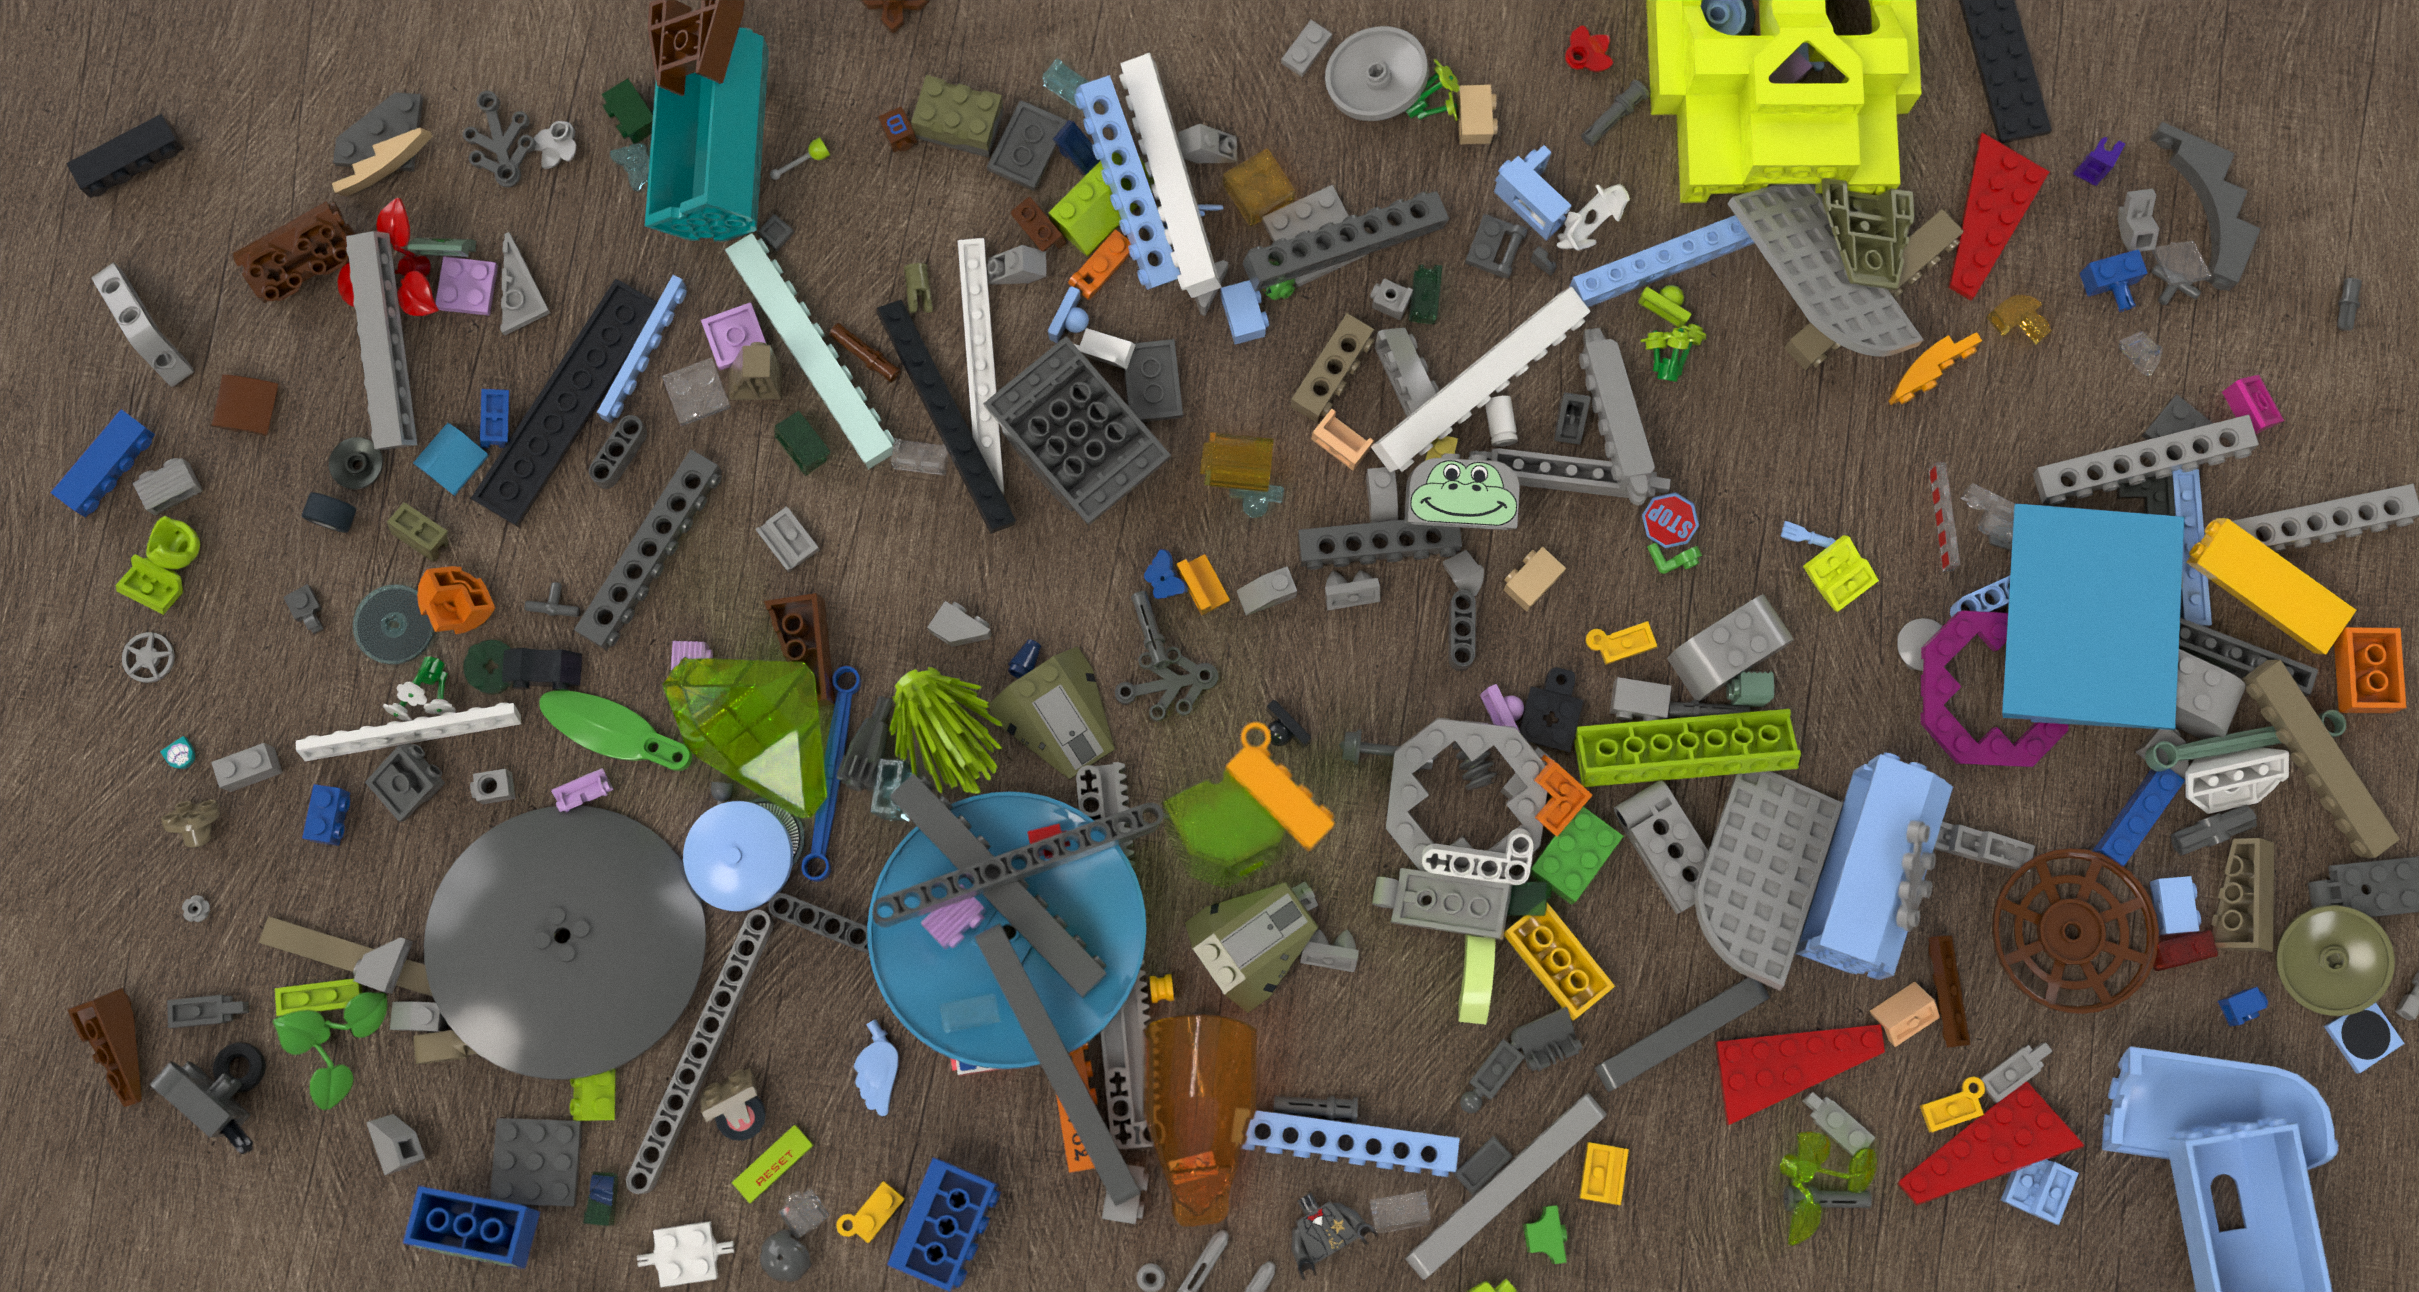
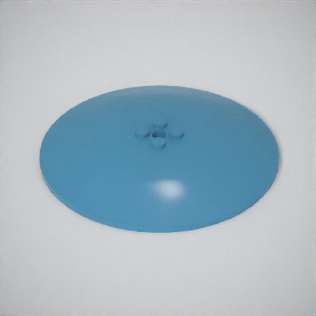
M994 792L977 795L951 804L953 808L950 810L956 818L962 815L972 827L969 831L976 838L981 835L991 845L988 851L994 857L1029 845L1027 831L1060 824L1061 831H1069L1094 822L1093 819L1078 809L1061 801L1024 792ZM916 826L899 843L887 860L876 883L869 908L867 937L870 963L885 1001L896 1017L914 1036L933 1050L951 1059L969 1065L993 1069H1017L1041 1065L974 937L999 923L1002 928L1011 925L982 894L974 897L985 908L986 912L983 914L985 919L975 929L969 927L962 934L964 939L953 949L949 946L945 950L921 925V922L931 912L890 927H880L873 920L872 908L875 901L880 897L958 870ZM1093 831L1090 834L1091 838L1096 842H1101L1105 839V836L1100 831ZM1069 840L1071 846L1066 847V849L1076 851L1079 848L1078 844L1073 840ZM1119 845L1024 878L1029 885L1026 890L1033 897L1038 894L1049 906L1046 911L1052 917L1057 914L1068 925L1065 929L1072 938L1077 934L1087 945L1084 950L1091 957L1096 954L1107 965L1104 969L1107 976L1082 999L1018 931L1016 936L1009 940L1068 1054L1093 1039L1117 1015L1135 985L1142 965L1146 943L1145 906L1136 874ZM1039 856L1040 859L1045 861L1052 859H1046L1045 856ZM1015 859L1011 862V865L1016 870L1026 868V863L1022 859ZM962 878L958 881L959 886L962 884L966 889L973 886L967 878ZM936 887L931 891V894L935 898L941 899L947 895V892L941 887ZM908 897L904 903L909 908H916L919 906L920 901L916 897ZM883 906L879 908L877 913L883 918H888L893 914V910L888 906Z

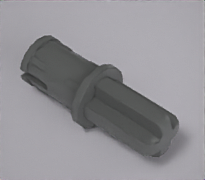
M2357 278L2344 279L2342 297L2338 301L2340 311L2337 322L2339 330L2342 331L2353 329L2356 309L2360 307L2358 299L2362 281Z

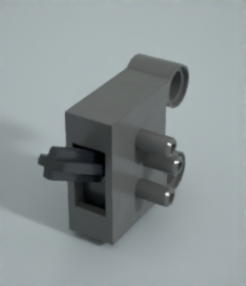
M170 1061L150 1082V1085L156 1092L165 1097L208 1137H226L235 1149L243 1155L253 1150V1141L241 1128L242 1124L251 1114L232 1098L242 1086L241 1082L237 1079L231 1081L227 1074L222 1073L214 1082L201 1068L190 1061H187L183 1067Z

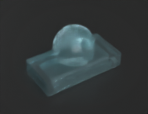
M1232 481L1229 498L1243 499L1242 508L1244 512L1250 517L1257 518L1267 512L1268 502L1282 503L1284 488L1283 486Z

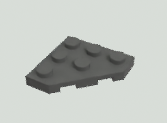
M393 93L336 138L333 163L336 166L353 167L352 164L375 156L373 145L420 128L424 99L422 95ZM416 154L400 166L397 171L414 172Z

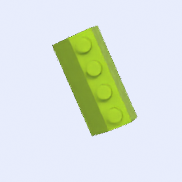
M1112 153L1113 163L1119 166L1122 165L1121 155ZM1139 157L1150 190L1153 192L1151 185L1155 184L1154 178L1149 177L1145 163ZM1101 161L1049 212V219L1059 232L1087 257L1120 226L1119 221L1122 220L1119 211L1115 210L1112 205L1110 196L1113 194L1110 185H1106L1103 180ZM1127 178L1121 179L1122 188L1130 191L1132 187L1131 182ZM1131 203L1130 212L1133 213L1139 206L1136 203Z

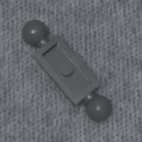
M1521 1026L1516 1027L1512 1031L1510 1044L1504 1039L1499 1042L1468 1082L1475 1089L1465 1092L1461 1096L1460 1106L1465 1112L1476 1113L1482 1106L1481 1098L1483 1095L1491 1100L1525 1057L1518 1051L1522 1047L1516 1029Z

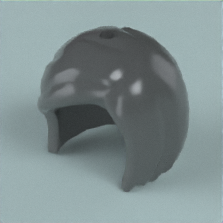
M783 1229L777 1231L775 1234L767 1237L761 1247V1267L770 1278L776 1281H797L802 1278L812 1265L807 1248L798 1240L791 1238L790 1235L795 1233L793 1230Z

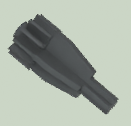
M878 697L871 719L865 718L850 743L847 756L842 758L836 776L837 779L842 780V783L852 790L863 791V789L871 792V790L876 788L882 772L881 765L884 759L888 735L886 721L893 704V700L890 698Z

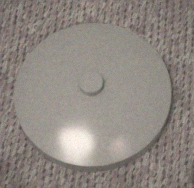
M1372 27L1351 35L1335 49L1326 67L1325 82L1331 100L1341 112L1358 120L1379 121L1404 112L1418 100L1428 81L1429 64L1421 43L1410 33L1395 27Z

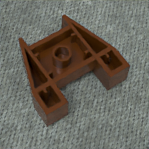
M654 0L649 2L647 28L657 86L684 96L686 75L695 72L698 75L722 84L743 17L744 0H701V9L692 12L690 6L677 0Z

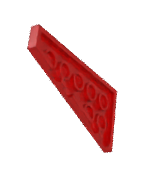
M1981 133L1978 139L1972 179L1969 183L1961 229L1964 232L1958 238L1961 243L1958 245L1956 257L1954 258L1948 287L1970 301L1980 289L2049 174L2048 170L1984 133Z
M1881 1024L1715 1042L1726 1125L1737 1122L1884 1053Z

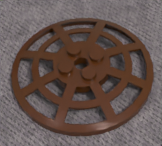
M2060 849L2038 855L2027 861L2012 873L2003 885L1996 900L1992 916L1994 948L2008 978L2031 1000L2055 1011L2087 1014L2115 1007L2127 1000L2141 987L2155 963L2159 945V928L2151 899L2142 884L2129 870L2100 853L2084 849ZM2075 858L2087 860L2091 863L2084 877L2079 875L2051 877L2046 862L2053 859ZM2036 867L2041 882L2028 891L2020 905L2005 899L2015 882L2028 870ZM2101 867L2109 869L2121 878L2136 898L2120 904L2108 889L2095 881ZM2071 883L2081 886L2076 899L2061 900L2055 885ZM2044 890L2050 906L2041 915L2027 909L2034 897ZM2091 890L2102 896L2111 909L2099 913L2093 906L2088 904L2087 900ZM2140 908L2144 915L2147 930L2145 953L2128 948L2129 927L2126 914ZM2001 910L2015 915L2014 937L2018 950L2004 955L1999 935ZM2117 919L2119 926V945L2105 940V923ZM2023 920L2037 925L2038 941L2026 946L2022 934ZM2068 924L2075 926L2078 931V935L2074 940L2069 939L2065 934V928ZM2044 951L2053 959L2054 963L2050 975L2040 969L2030 956ZM2100 951L2114 955L2115 957L2103 972L2097 974L2091 960ZM2124 959L2141 964L2131 982L2118 994L2111 997L2102 982L2109 979L2118 970ZM2023 960L2037 977L2048 983L2045 997L2043 998L2026 987L2014 974L2010 965ZM2065 965H2080L2087 980L2076 982L2061 980ZM2092 987L2101 1001L2093 1005L2084 1006L2055 1003L2059 988L2079 990Z

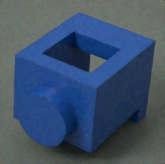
M2258 987L2248 988L2218 1000L2229 1027L2241 1025L2245 1021L2259 1017L2258 1011L2268 1006L2266 996L2263 992L2259 991Z

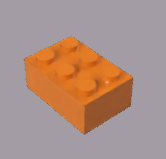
M2344 628L2334 642L2339 712L2395 713L2405 709L2406 695L2401 628Z

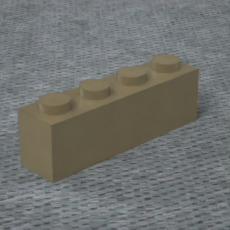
M2262 838L2233 839L2225 869V874L2227 875L2224 887L2220 888L2218 896L2220 902L2217 914H2214L2211 923L2213 925L2210 939H2207L2205 948L2244 952H2273L2274 843Z

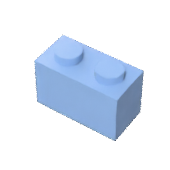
M1250 280L1221 288L1220 297L1234 344L1265 337L1266 327H1269L1266 312L1260 311L1258 304L1262 302L1260 291H1254Z
M2192 877L2162 878L2150 881L2152 903L2157 916L2159 936L2188 934L2199 931L2201 916L2199 911L2196 910L2197 888L2192 883Z

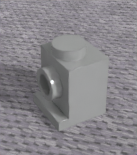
M1383 279L1381 285L1375 284L1370 298L1374 299L1372 308L1401 320L1411 299L1413 289L1409 287L1407 289ZM1386 293H1389L1395 297L1390 299L1386 296Z

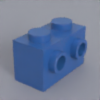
M314 784L302 838L314 843L339 846L340 840L344 835L346 812L350 806V792L341 788Z

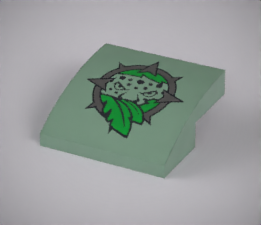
M418 237L409 242L408 250L415 255L468 257L469 252H476V241L473 239Z

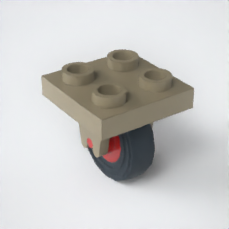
M751 1068L744 1071L739 1069L730 1074L727 1080L720 1084L717 1082L712 1083L700 1093L702 1115L706 1122L715 1118L717 1128L725 1137L731 1140L744 1141L753 1138L763 1127L766 1111L763 1102L757 1096L756 1079Z

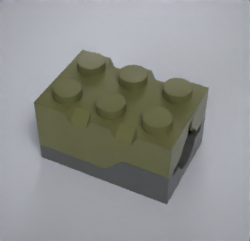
M926 75L911 121L915 137L920 140L990 158L1004 113L1002 95L988 91H975L966 85H953L947 83L944 79Z

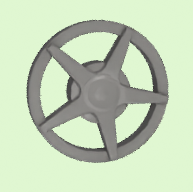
M152 632L141 633L133 637L125 645L122 653V664L126 673L131 678L143 683H152L164 678L172 669L175 659L171 643L165 637ZM148 638L145 647H142L140 650L133 648L136 642ZM154 638L163 641L168 651L159 652L153 648ZM130 651L136 654L137 661L131 669L128 664ZM169 656L166 667L158 674L156 666L159 664L160 659ZM144 667L150 669L154 677L141 678L134 673Z

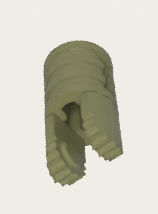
M913 263L904 267L909 313L917 311V295H921L924 312L933 311L927 264Z

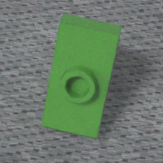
M1557 1205L1543 1207L1541 1217L1537 1221L1523 1224L1527 1252H1544L1549 1256L1553 1264L1566 1263L1563 1242L1567 1241L1566 1227L1564 1224L1560 1225Z

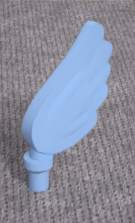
M874 1019L867 1024L873 1035L874 1043L866 1047L856 1059L854 1068L858 1075L855 1084L860 1088V1095L865 1099L867 1108L870 1110L876 1109L878 1115L886 1116L889 1112L891 1093L898 1070L899 1054L897 1048L887 1040L886 1035L888 1033L886 1030H882L878 1021Z

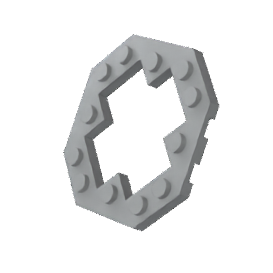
M1438 717L1395 750L1386 829L1420 871H1427L1422 865L1423 849L1430 844H1434V842L1409 813L1410 809L1429 795L1413 773L1454 741L1458 743L1471 761H1474L1493 745L1498 749L1526 784L1524 789L1506 802V805L1522 823L1516 829L1522 828L1530 833L1533 840V852L1540 847L1543 825L1535 819V816L1546 805L1547 792L1534 779L1545 768L1546 764L1515 726L1492 725L1482 722L1458 721ZM1509 834L1487 851L1505 853ZM1463 835L1449 845L1473 849ZM1519 837L1513 842V846L1517 849H1523L1528 844V840L1523 837ZM1433 853L1430 860L1432 864H1436V860L1439 859L1438 854ZM1446 854V857H1447V860H1445V861H1446V866H1450V864H1449V856H1450V855H1448V854ZM1458 857L1454 864L1459 868H1464L1469 864V860L1466 857ZM1488 860L1482 864L1481 868L1484 871L1491 872L1496 868L1497 864L1494 861Z

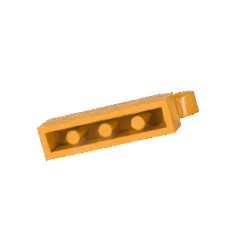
M1250 723L1245 726L1241 734L1243 749L1226 765V771L1309 852L1334 827L1335 823L1332 821L1334 816L1325 806L1321 805L1318 807L1310 800L1313 795L1302 784L1297 787L1290 780L1292 777L1291 773L1282 764L1276 766L1269 759L1271 756L1267 750L1270 743L1269 729L1262 723ZM1254 729L1262 731L1266 738L1264 744L1259 747L1249 745L1246 741V734Z

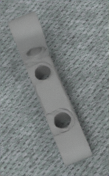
M113 262L91 277L130 344L171 387H174L195 372L183 355L159 331L130 281L116 263Z

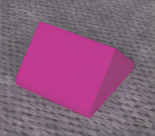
M2260 375L2239 379L2222 391L2236 418L2245 415L2250 416L2255 434L2284 421Z

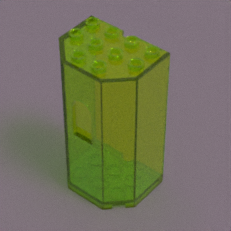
M1224 771V778L1221 783L1214 785L1206 780L1164 801L1163 814L1164 829L1188 876L1226 889L1274 865L1285 828L1227 771Z

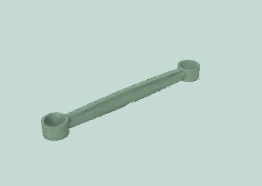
M2328 710L2318 715L2323 724L2325 717L2333 721L2335 731L2334 733L2328 731L2332 738L2344 733L2346 720L2340 712ZM2270 726L2227 734L2223 738L2217 736L2178 746L2162 741L2147 749L2145 759L2152 770L2162 772L2175 766L2178 761L2241 752L2281 744L2282 742L2277 738L2274 727ZM2157 748L2164 750L2167 754V765L2158 761L2156 757Z

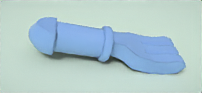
M1787 521L1784 522L1783 532L1781 533V537L1794 542L1805 540L1808 541V544H1815L1825 548L1836 541L1832 537L1828 538L1815 534L1813 531L1810 533L1804 527Z

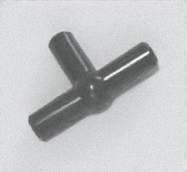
M2158 264L2151 271L2152 274L2168 283L2158 298V302L2162 305L2168 304L2177 289L2193 299H2197L2201 294V290L2184 281L2182 276L2175 275Z
M558 582L551 583L548 603L527 600L524 605L526 611L546 613L549 616L578 617L580 614V608L577 606L559 604L562 585Z

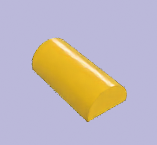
M1543 900L1504 932L1505 938L1562 1008H1568L1572 1021L1577 1019L1615 987L1546 900Z

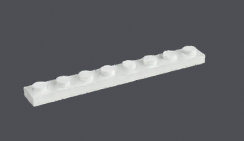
M499 703L494 707L488 708L474 707L465 712H446L441 716L430 718L417 717L407 722L393 721L378 727L364 726L360 730L336 731L331 735H311L305 739L296 740V751L304 761L519 725L521 724V714L514 703Z

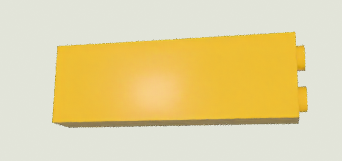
M2216 518V520L2211 521L2205 528V536L2191 548L2189 552L2190 557L2186 563L2311 652L2326 655L2356 612V609L2230 519Z

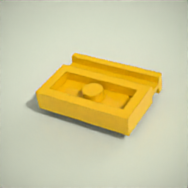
M1587 1142L1579 1198L1621 1205L1629 1149Z

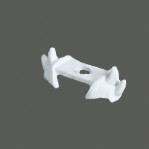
M1618 184L1603 189L1600 185H1596L1599 193L1578 213L1569 211L1564 223L1566 226L1565 232L1558 234L1561 242L1557 243V247L1561 249L1574 248L1579 251L1594 246L1596 240H1587V237L1607 217L1613 215L1617 222L1620 221L1624 208L1630 200L1625 187ZM1594 209L1596 211L1595 221L1591 224H1585L1584 221L1588 211Z

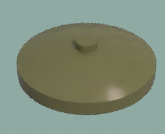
M2323 905L2301 913L2286 926L2276 948V969L2284 988L2302 1006L2324 1015L2345 1016L2367 1009L2383 996L2394 974V951L2386 932L2371 917L2347 906Z

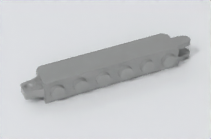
M1600 328L1587 329L1583 334L1584 349L1583 353L1579 355V363L1581 369H1585L1586 388L1592 392L1593 411L1598 413L1599 432L1601 435H1604L1606 440V456L1611 458L1613 464L1612 477L1614 481H1618L1620 490L1627 491L1630 503L1639 506L1644 503L1646 499L1645 494L1649 490L1648 484L1655 469L1618 343L1612 339L1605 340Z
M1500 448L1492 449V452L1471 451L1469 457L1471 455L1487 456V461H1497L1507 465L1514 471L1519 485L1628 498L1627 491L1620 490L1618 481H1614L1612 477L1613 464L1611 461ZM1653 472L1648 484V493L1645 494L1646 499L1647 497H1654L1655 492L1668 493L1671 479L1656 477L1657 472Z

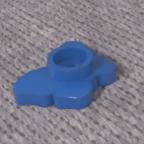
M1166 549L1159 550L1157 556L1152 560V565H1149L1144 573L1145 580L1154 587V597L1162 599L1186 593L1188 585L1182 578L1178 577L1177 571L1173 569V559L1170 552Z

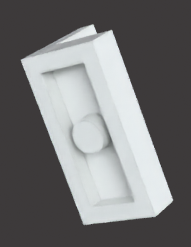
M1087 328L1080 346L1074 344L1085 357L1126 370L1135 348V344Z

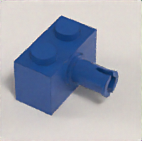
M2137 249L2091 262L2079 274L2088 297L2112 291L2119 312L2125 311L2124 309L2127 311L2136 306L2128 286L2138 283L2147 274V270L2140 251Z

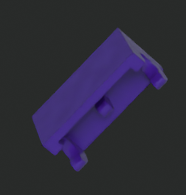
M2103 137L2098 142L2095 150L2091 151L2075 169L2073 175L2097 186L2114 167L2125 143L2118 141L2113 146L2112 151H2107L2104 148L2107 137Z

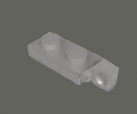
M2046 1042L2039 1044L2034 1049L2027 1045L2024 1048H2020L1982 1076L1980 1079L1985 1085V1091L1994 1103L2005 1098L2040 1072L2044 1066L2041 1060L2050 1054L2052 1050Z
M1809 1092L1803 1099V1102L1813 1110L1810 1115L1814 1119L1813 1122L1855 1159H1858L1875 1139L1871 1133L1828 1097L1822 1100L1813 1092Z

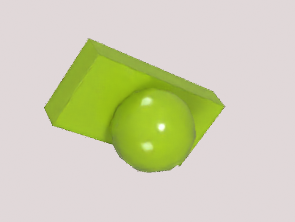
M1675 285L1665 286L1659 293L1646 287L1638 300L1639 304L1678 328H1681L1682 325L1685 326L1692 315L1681 308L1684 302V294Z

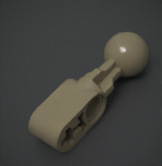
M453 1030L413 1036L416 1065L468 1058L469 1055L477 1054Z

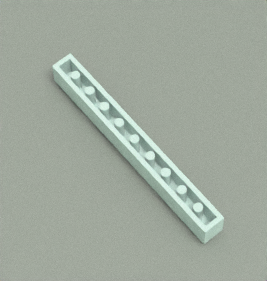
M751 233L726 248L725 251L868 470L893 455L895 450L892 445L896 443L888 429L885 431L881 429L878 424L881 422V419L874 408L869 410L864 402L867 398L859 386L854 388L850 380L853 379L850 371L845 365L840 367L836 361L839 358L832 344L826 346L822 340L825 336L824 332L817 322L812 325L808 319V316L811 315L810 311L803 301L798 303L794 295L797 292L789 280L784 282L780 274L783 271L775 259L770 261L766 254L769 250L761 238L756 240Z

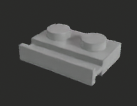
M787 506L767 520L760 528H756L758 534L788 573L820 550Z

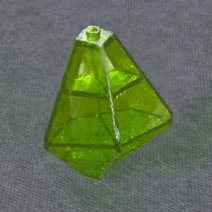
M682 658L680 663L671 670L669 677L662 685L685 746L700 760L797 818H812L827 798L815 675L804 662Z

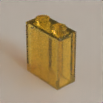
M1210 432L1209 443L1204 442L1201 459L1200 474L1205 475L1204 485L1268 492L1274 439Z

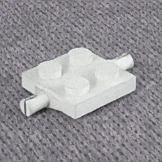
M711 1221L655 1229L653 1231L655 1241L654 1253L637 1255V1261H639L638 1267L655 1264L659 1273L660 1287L717 1279L716 1263L718 1255L734 1253L735 1247H733V1241L717 1243L712 1233Z

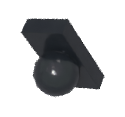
M1273 699L1266 707V711L1275 719L1267 727L1270 732V743L1274 746H1284L1293 738L1304 749L1310 743L1311 736Z

